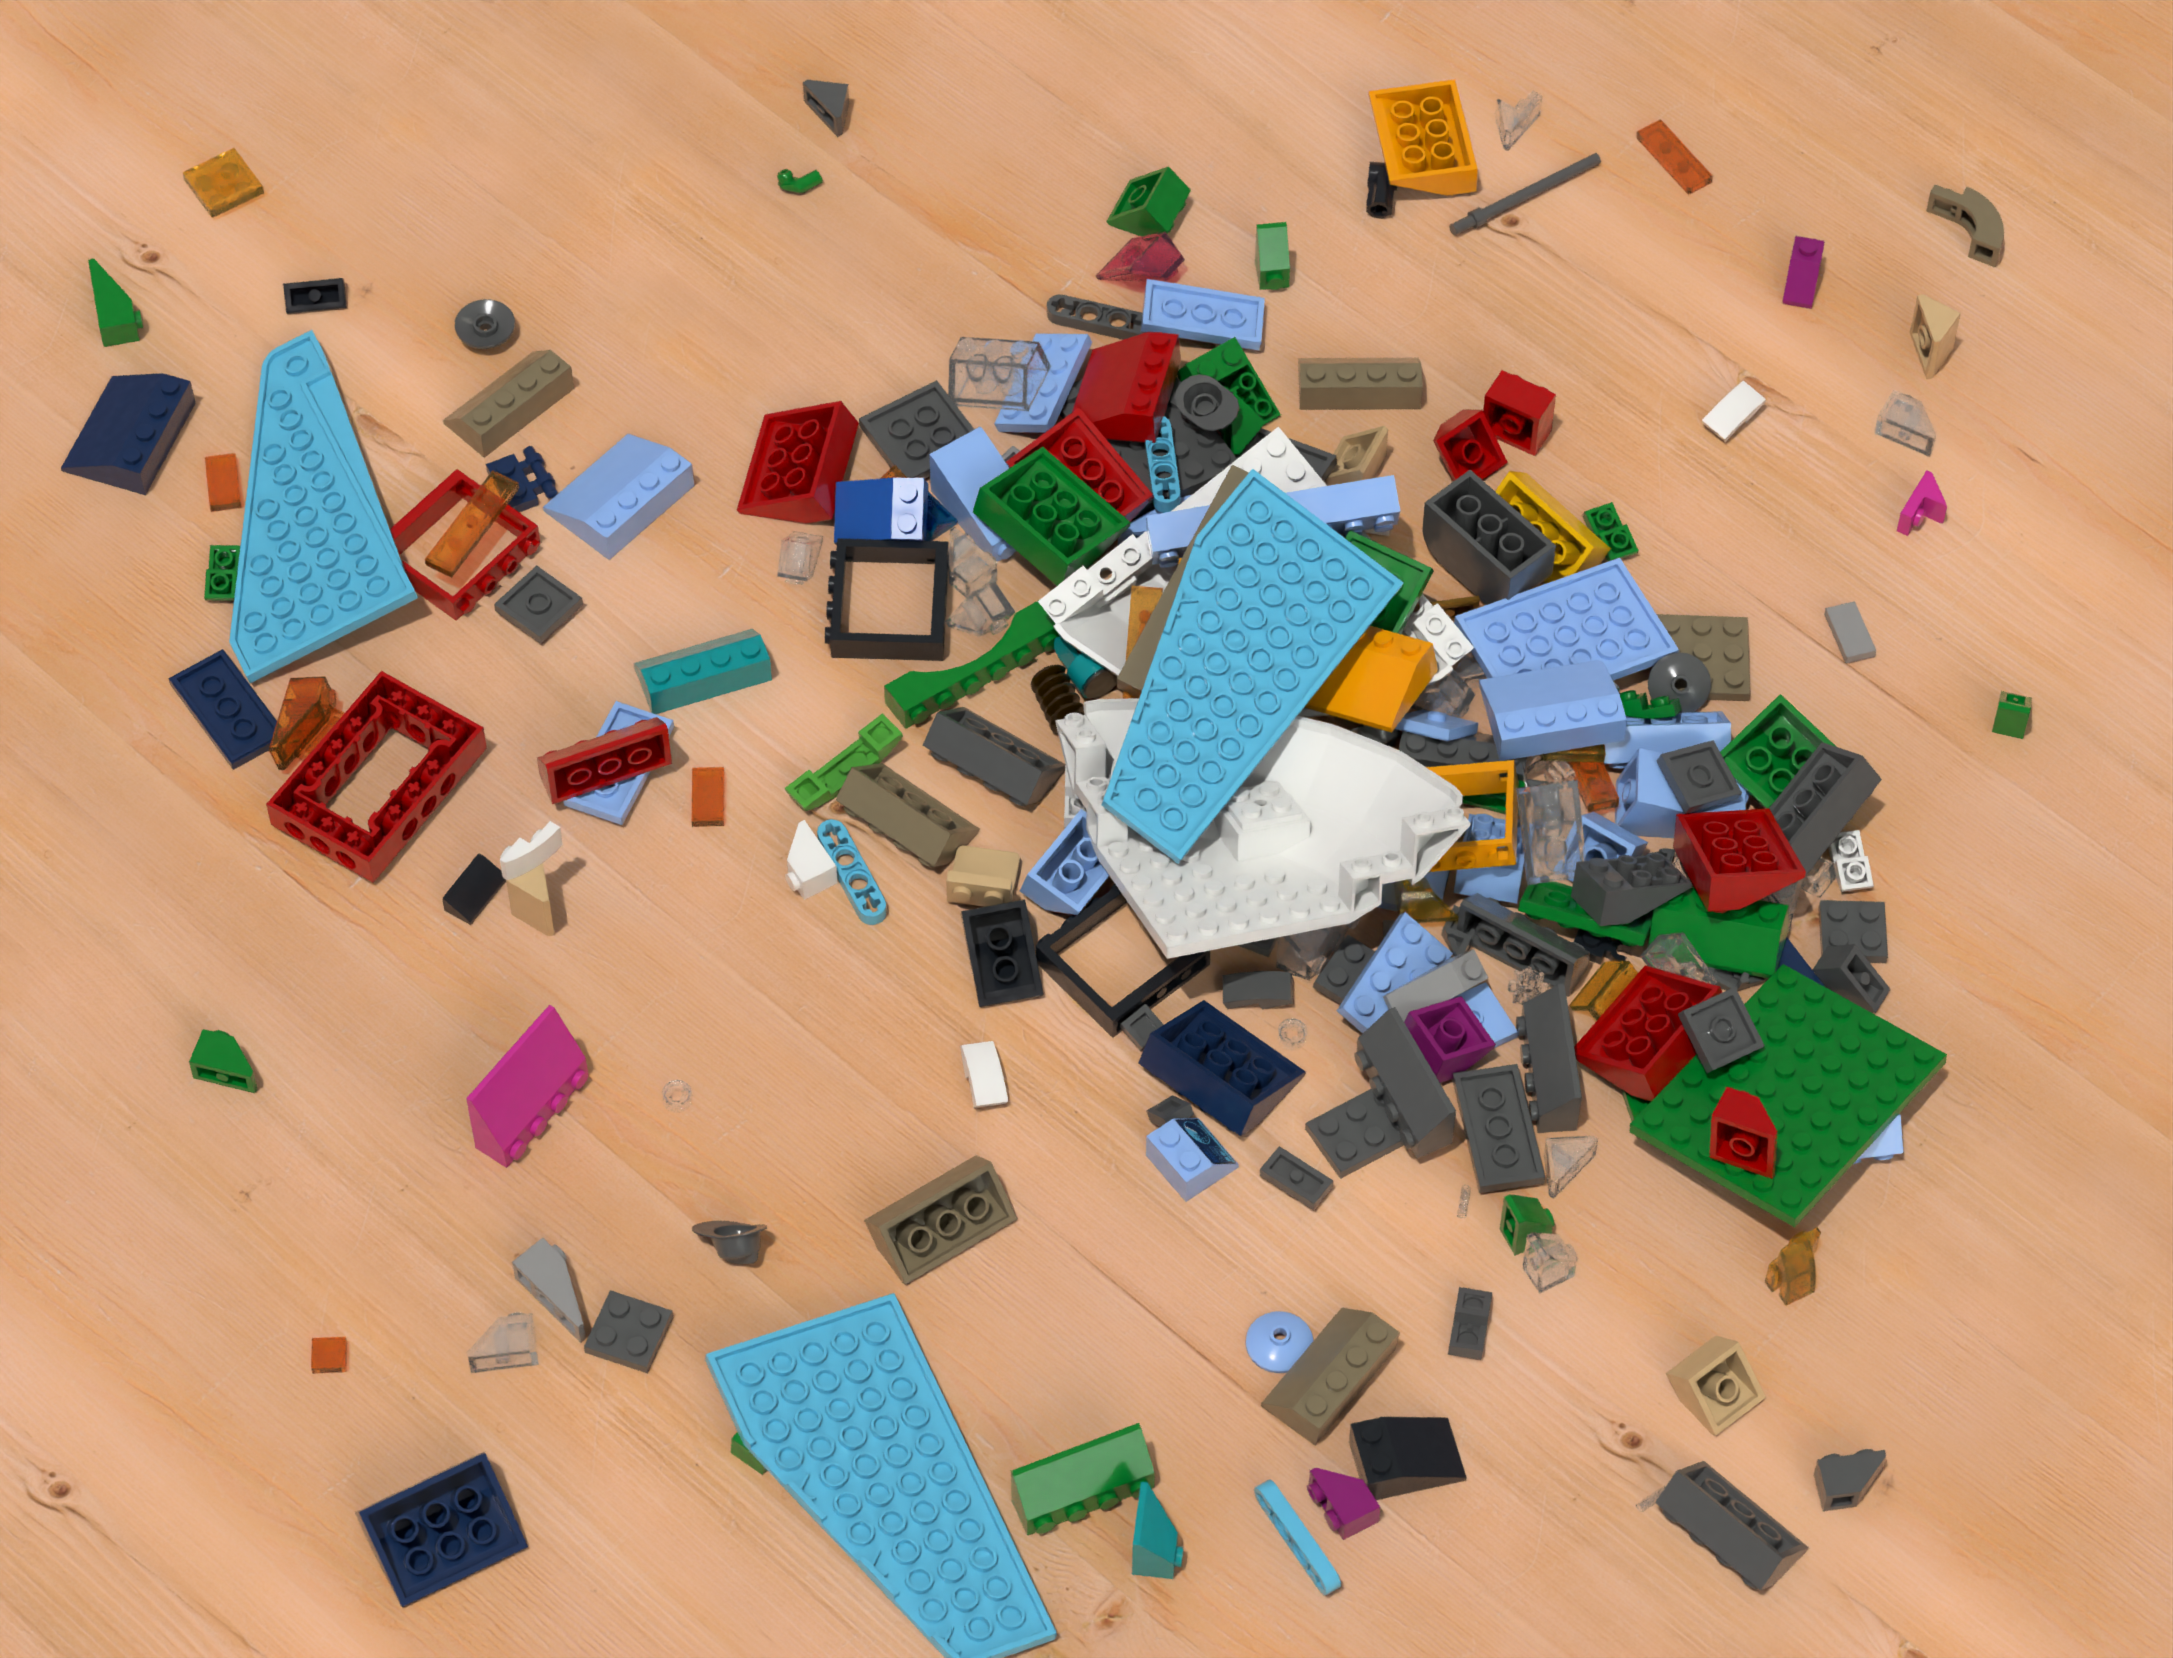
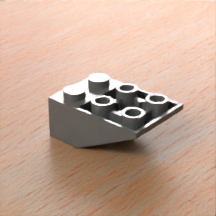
M1652 852L1645 856L1635 857L1621 855L1614 859L1592 858L1590 861L1576 862L1571 897L1599 926L1628 924L1690 889L1692 883L1660 853Z

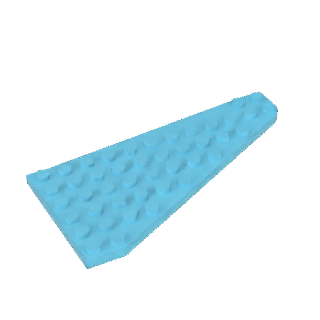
M312 330L273 349L264 359L261 369L229 643L250 683L418 598L407 577L328 360Z

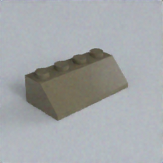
M552 350L534 351L446 417L443 423L485 458L574 389L571 366Z
M1298 358L1300 410L1421 409L1422 368L1419 358Z
M883 763L852 767L836 798L837 802L845 806L844 810L848 814L863 818L869 822L868 826L873 831L888 835L894 839L893 843L897 847L913 852L919 856L918 860L922 864L932 868L949 864L955 858L957 848L962 845L967 846L980 830V828Z
M975 1155L864 1221L877 1249L902 1283L906 1285L1017 1220V1216L992 1162Z
M1342 1307L1264 1399L1261 1406L1313 1445H1316L1393 1353L1400 1332L1372 1312Z

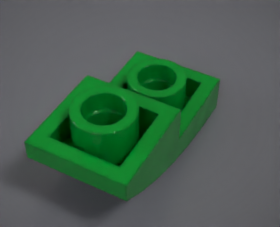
M1612 502L1584 511L1582 517L1587 527L1611 548L1605 556L1608 561L1617 558L1622 559L1639 552L1627 524L1622 525Z
M210 545L209 569H206L205 600L234 601L241 545Z
M1635 690L1619 693L1625 715L1629 717L1666 718L1676 716L1682 710L1679 698L1669 700L1668 695L1651 699V704H1649L1646 693L1636 695Z

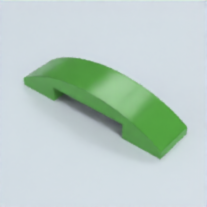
M882 713L858 732V740L815 773H812L810 770L806 771L785 787V791L804 811L814 809L831 801L838 796L852 767L880 763L903 737L902 732Z

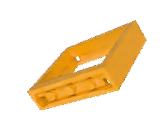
M1507 760L1426 767L1457 787L1463 796L1506 793L1505 838L1455 842L1429 872L1516 865L1519 782L1515 761ZM1507 773V777H1500V774Z

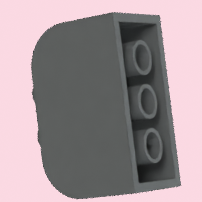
M1471 470L1425 502L1422 531L1427 547L1444 568L1473 594L1479 596L1480 600L1486 605L1505 598L1509 600L1516 594L1537 587L1552 575L1556 545Z

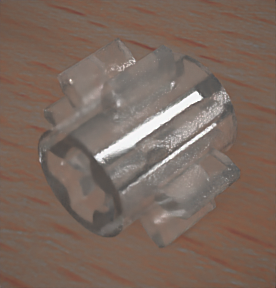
M1528 966L1527 969L1521 972L1515 970L1514 980L1508 983V991L1514 992L1512 1002H1518L1523 1005V1003L1547 991L1549 984L1543 982L1545 973H1539L1532 969L1531 966Z

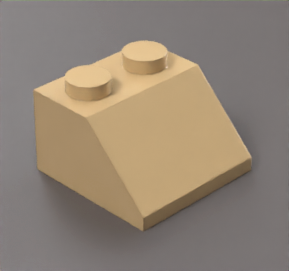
M1717 1335L1666 1373L1680 1402L1715 1436L1766 1398L1739 1342Z

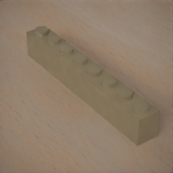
M1234 465L1229 469L1117 677L1118 689L1136 698L1140 697L1194 541L1200 531L1249 472Z

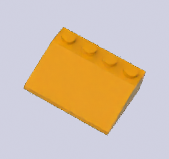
M1455 79L1369 91L1368 95L1390 185L1447 196L1476 192L1477 165Z
M1370 626L1305 708L1392 733L1438 671L1433 643Z

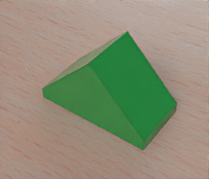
M1232 393L1238 400V415L1230 425L1221 429V436L1232 453L1238 455L1266 422L1236 393Z
M2001 691L1992 732L2023 739L2032 698Z

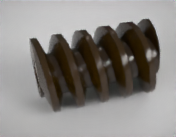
M1062 665L1044 667L1036 673L1031 681V689L1035 693L1036 700L1040 703V708L1045 713L1050 729L1058 734L1055 720L1065 719V716L1069 713L1085 715L1084 705L1079 703L1080 697L1075 693V687L1071 683V678L1068 674H1065L1066 668Z

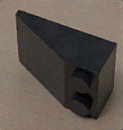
M1025 899L961 911L963 930L979 1007L1042 996L1043 990Z
M1379 1417L1350 1425L1349 1445L1359 1478L1364 1480L1376 1500L1466 1481V1474L1448 1418Z

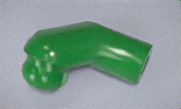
M788 169L782 170L777 174L779 187L790 192L804 193L823 182L817 170L800 178L793 177L792 171Z

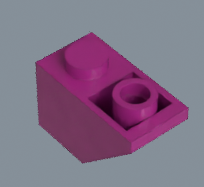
M1316 1467L1310 1470L1309 1485H1307L1309 1496L1315 1504H1321L1325 1511L1324 1517L1329 1528L1332 1531L1337 1530L1343 1540L1379 1522L1381 1507L1363 1479Z

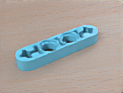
M1163 416L1160 428L1161 437L1156 438V443L1145 440L1151 493L1154 495L1152 499L1153 505L1156 510L1165 513L1171 512L1180 505L1181 494L1171 423L1168 418ZM1164 449L1168 451V454L1157 456L1153 454V451ZM1165 471L1169 472L1171 476L1162 479L1158 478L1156 474ZM1163 490H1169L1170 499H1164Z
M830 819L822 822L817 831L818 840L835 863L837 879L857 916L867 925L881 923L887 913L885 898L846 827L838 820ZM832 832L833 835H837L838 845L836 847L833 839L827 836V833ZM844 854L854 858V861L849 865H841L836 860ZM855 879H863L867 882L865 888L857 890L853 889L850 883ZM869 897L872 907L877 908L876 912L867 909L866 898Z
M1269 1479L1254 1487V1494L1261 1508L1318 1590L1326 1596L1340 1588L1341 1581L1336 1570L1277 1485Z

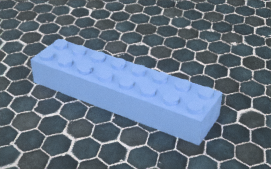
M1394 475L1286 493L1337 533H1344V537L1347 536L1349 530L1361 535L1362 530L1374 529L1375 532H1385L1392 530L1393 525H1398L1400 506ZM1210 505L1146 516V529L1153 565L1159 564L1160 567L1165 568L1178 564L1179 558L1183 557Z

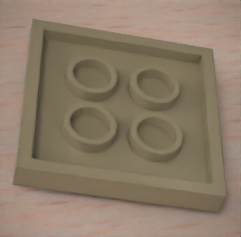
M1657 614L1678 647L1679 652L1697 657L1708 669L1711 678V689L1707 700L1749 701L1748 617ZM1683 678L1675 681L1676 689L1683 690L1686 687V681Z

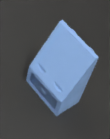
M1469 814L1468 821L1471 825L1465 831L1463 842L1505 838V820L1493 818L1488 814ZM1518 820L1516 865L1457 870L1454 893L1469 896L1478 893L1486 898L1517 904L1532 824Z

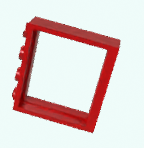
M458 469L452 472L390 529L400 555L463 498L517 537L454 596L401 560L415 592L456 621L464 613H469L474 608L476 602L485 594H490L502 578L512 574L518 564L527 555L535 553L539 544H541L537 524Z

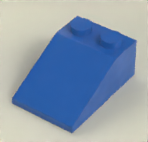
M882 478L836 482L834 543L837 544V538L926 541L928 483L924 478Z

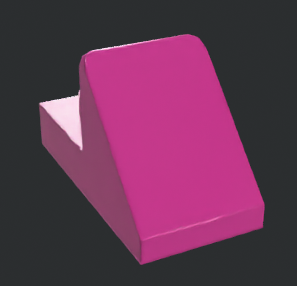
M1926 470L1901 511L1897 532L1908 536L1913 526H1920L1924 516L1938 523H1944L1947 504L1932 472Z

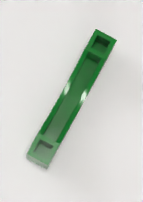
M1036 601L1016 612L1010 627L1002 639L978 659L960 667L944 671H909L884 685L885 704L905 729L914 724H920L935 712L951 707L955 701L962 697L976 693L989 682L999 680L1007 672L1018 666L1027 665L1034 657L1043 652L1055 649L1054 640L1060 637L1053 628L1055 622Z

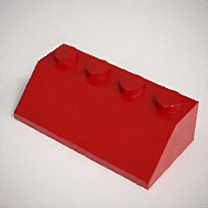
M658 717L641 720L623 729L611 730L602 736L590 740H582L570 747L558 751H549L545 755L537 757L539 775L552 805L672 764L666 723Z

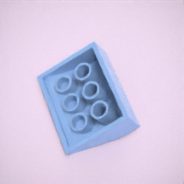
M627 434L544 505L543 511L610 560L694 487L692 463L670 447Z
M1603 660L1479 680L1480 691L1500 761L1624 741L1627 722L1620 694Z

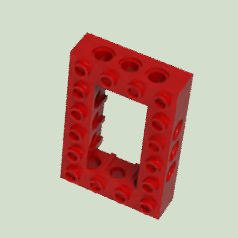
M381 671L266 803L270 823L277 829L374 883L487 749L484 727ZM393 728L427 747L428 753L415 768L411 767L408 777L397 790L393 789L390 792V798L377 813L373 812L368 819V832L354 824L353 820L348 816L344 818L329 810L326 804L390 729Z

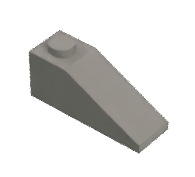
M1473 949L1446 960L1384 995L1383 999L1388 1009L1395 1007L1402 1020L1405 1021L1410 1011L1449 1000L1488 979V976Z
M542 1238L512 1262L515 1279L581 1343L586 1339L584 1325L565 1262L567 1260L566 1255L556 1244L551 1246Z

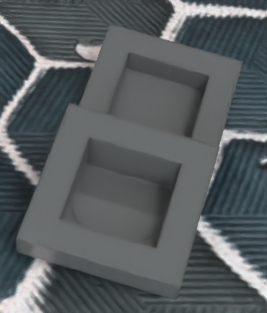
M1253 971L1223 975V1004L1227 1009L1258 1003L1262 1010L1293 1004V976L1290 972Z
M1459 1287L1448 1355L1482 1359L1493 1292Z

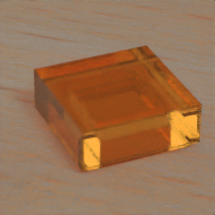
M346 1337L312 1338V1374L346 1372Z

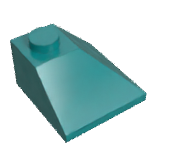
M1141 1482L1133 1537L1132 1575L1173 1579L1175 1567L1182 1566L1184 1547L1177 1546L1178 1533L1148 1482Z

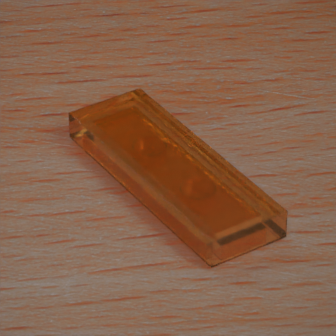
M1661 119L1637 131L1636 138L1688 195L1712 183L1713 175Z

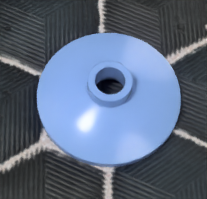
M1282 1311L1270 1312L1260 1316L1251 1324L1246 1335V1349L1251 1360L1260 1368L1272 1373H1287L1313 1342V1335L1308 1325L1298 1316ZM1282 1334L1286 1337L1282 1340H1278L1274 1337V1335Z

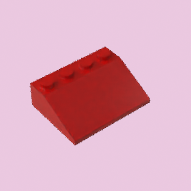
M1146 332L1092 349L1072 412L1080 408L1106 439L1137 442L1150 440L1152 443H1156V438H1158L1161 428V420L1165 415L1181 363L1178 334Z
M842 401L764 415L738 503L737 511L739 514L806 524L833 518L836 482H842L859 425V422Z
M1077 408L1006 461L1008 467L1011 468L1041 447H1044L1130 522L1154 498L1151 491L1080 408Z
M1769 808L1676 814L1673 848L1708 912L1724 913L1728 910H1740L1806 876L1804 867Z
M1645 965L1574 1046L1576 1060L1628 1094L1652 1101L1697 1054L1678 1013L1723 993L1722 989L1717 985Z

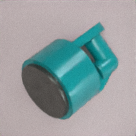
M1061 636L1055 638V652L1068 669L1067 674L1070 676L1072 683L1084 698L1101 697L1115 687L1117 684L1116 675L1085 654H1079L1077 649L1064 641Z

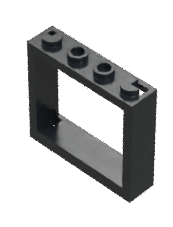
M837 538V549L830 553V569H835V576H829L828 594H833V601H827L826 617L827 620H831V627H825V644H830L831 658L943 661L949 542ZM846 562L935 564L931 635L841 633Z
M1116 884L1101 898L1093 899L1086 909L1077 916L1073 915L1067 918L1054 933L1044 935L1036 945L1037 964L1112 1038L1123 1031L1120 1028V1024L1144 1004L1152 1009L1210 965L1211 952L1210 950L1178 957L1111 1007L1058 953L1127 903V900Z

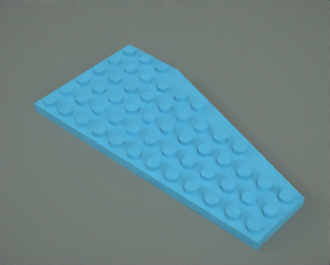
M1252 469L1200 531L1194 541L1101 805L1179 864L1399 591L1403 582Z
M894 1293L706 1354V1364L743 1445L945 1658H1004L1056 1639L1057 1632Z

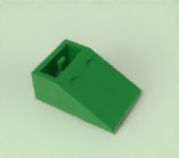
M1236 337L1199 356L1178 370L1177 376L1181 382L1190 376L1199 374L1207 375L1217 380L1231 393H1236L1266 423L1281 415Z

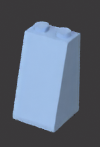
M980 426L929 454L931 492L993 565L1002 559H1008L1016 550L973 513V508L979 488L1008 470L1009 467Z
M1642 748L1636 751L1616 780L1615 824L1636 836L1674 838L1676 814L1685 813L1656 761L1663 753ZM1738 784L1742 794L1737 800L1691 813L1746 810L1749 793Z

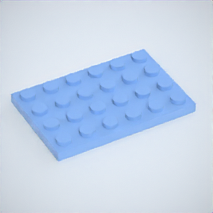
M1620 558L1521 592L1509 600L1505 598L1455 616L1454 624L1474 647L1471 652L1487 678L1603 660L1614 681L1652 667L1664 656L1679 652L1675 642Z

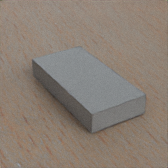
M1855 601L1825 608L1824 615L1845 663L1875 657L1876 648Z

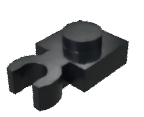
M1580 928L1574 942L1582 945L1585 950L1590 952L1589 961L1601 964L1605 957L1617 967H1625L1627 958L1619 955L1617 952L1623 951L1630 954L1632 947L1622 944L1619 940L1612 941L1611 937L1593 936L1587 930Z

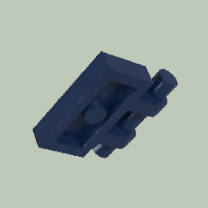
M528 446L523 450L526 458L524 461L518 462L516 456L512 454L486 464L487 473L502 501L518 512L538 506L536 495L545 493L546 497L550 499L558 493L552 474L547 473L544 468V459L540 453H536L533 446ZM534 473L536 480L529 482L526 475Z

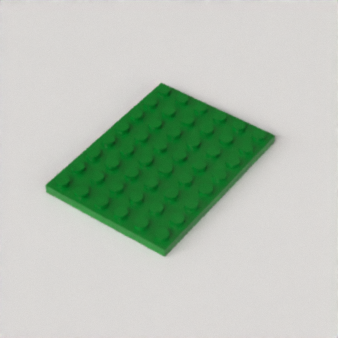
M1782 964L1774 976L1772 975L1744 1004L1765 1046L1709 1073H1706L1696 1054L1630 1123V1133L1795 1228L1897 1115L1946 1064L1947 1054ZM1726 1087L1746 1091L1751 1095L1759 1097L1777 1130L1775 1175L1772 1179L1709 1158L1711 1117Z

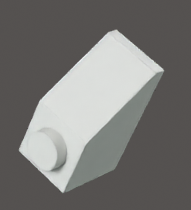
M806 821L799 822L787 858L788 873L785 874V878L789 887L793 891L798 890L805 900L838 883L837 867Z

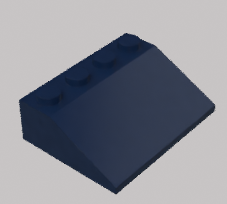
M164 373L112 376L61 467L62 472L146 495L195 405L191 381Z
M1205 1000L1151 1032L1138 1062L1153 1076L1160 1078L1174 1088L1178 1094L1188 1098L1199 1106L1202 1111L1216 1118L1230 1131L1237 1133L1239 1136L1257 1126L1306 1073V1071Z
M485 1452L468 1458L355 1512L367 1541L401 1607L528 1547Z

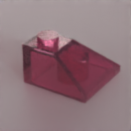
M1161 232L1131 238L1095 276L1098 280L1147 281V279H1163L1167 281L1178 273L1177 268L1185 259L1167 233Z

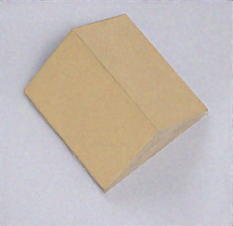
M1922 294L1917 295L1910 335L1926 379H1932L1953 351L1961 313Z
M1385 426L1344 436L1334 452V455L1337 457V464L1324 483L1330 486L1374 478L1386 457L1388 429Z
M542 863L519 877L506 880L511 914L543 934L553 936L554 928Z

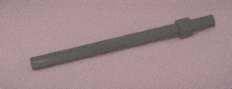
M1594 153L1483 209L1478 207L1468 212L1466 217L1450 224V231L1453 235H1457L1471 227L1478 228L1486 224L1487 219L1600 164L1601 159L1597 153Z

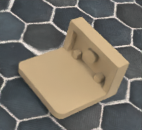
M959 846L956 850L953 870H948L946 879L947 902L984 907L1012 902L1020 863L1019 854L1009 851Z

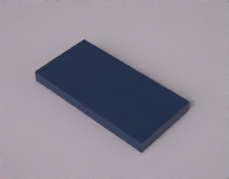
M223 649L168 678L171 687L233 770L288 740L285 731Z

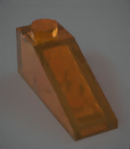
M326 676L290 678L269 747V752L279 770H285L329 721L331 710L336 705V693L334 689H331Z

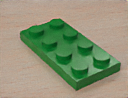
M1536 876L1532 877L1520 900L1518 911L1526 913L1530 918L1555 921L1564 928H1580L1587 930L1596 937L1608 936L1618 939L1622 944L1628 946L1644 945L1651 930L1654 911L1651 910L1628 924L1599 926L1571 897L1572 886Z

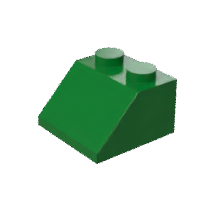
M1169 166L1131 179L1106 222L1112 227L1147 239L1158 235L1164 236L1173 229L1174 220L1185 207V200L1191 189Z

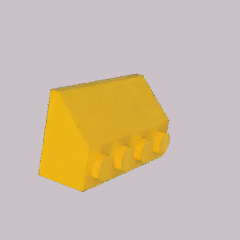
M1509 471L1495 490L1498 495L1556 545L1553 572L1544 581L1545 584L1600 565L1611 548L1527 473Z

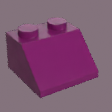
M1462 996L1410 1011L1404 1021L1439 1083L1452 1079L1453 1073L1465 1072L1492 1051L1496 1045Z

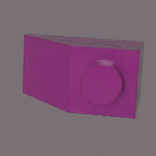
M1795 236L1782 304L1812 309L1825 241Z

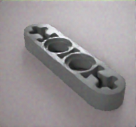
M1055 295L1047 302L1048 320L1056 325L1122 340L1146 333L1141 332L1142 312L1067 295ZM1060 307H1061V308H1065V309H1062L1061 312H1057ZM1086 312H1092L1097 317L1094 320H1085L1081 315ZM1122 319L1126 323L1121 327H1114L1110 324V321Z

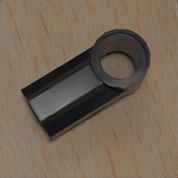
M1370 161L1366 212L1370 213L1373 218L1384 219L1392 213L1394 190L1397 191V186L1390 185L1385 163Z

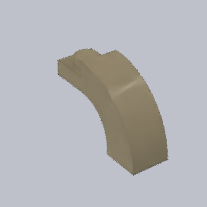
M1934 185L1930 192L1926 211L1953 221L1965 228L1972 239L1968 257L1996 268L2004 238V226L1995 206L1982 194L1969 187H1966L1961 195L1950 189Z

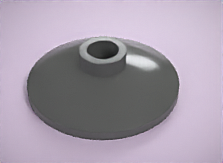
M483 299L471 302L459 311L455 319V331L459 339L466 345L477 349H489L503 344L511 337L515 329V318L512 311L505 304L496 300Z
M1677 652L1664 656L1655 663L1648 677V691L1651 699L1667 695L1669 700L1679 698L1682 708L1679 713L1694 712L1699 709L1707 700L1711 689V678L1708 669L1701 660L1688 653ZM1679 678H1683L1686 681V687L1683 690H1677L1675 687V681Z

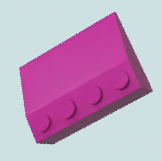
M550 1004L466 1098L475 1148L506 1168L514 1159L518 1160L524 1154L527 1144L532 1138L539 1136L544 1131L547 1121L555 1112L559 1113L562 1111L568 1101V1097L575 1089L579 1090L582 1088L588 1078L586 1057L556 1009Z

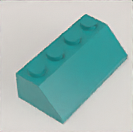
M754 629L633 663L649 708L653 714H659L772 681L770 657L761 635Z

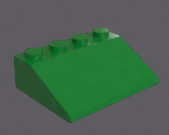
M1041 447L980 487L973 508V513L1056 586L1082 566L1088 569L1131 524L1130 521L1044 447Z
M1780 694L1720 753L1736 782L1767 809L1770 808L1822 742L1837 746Z

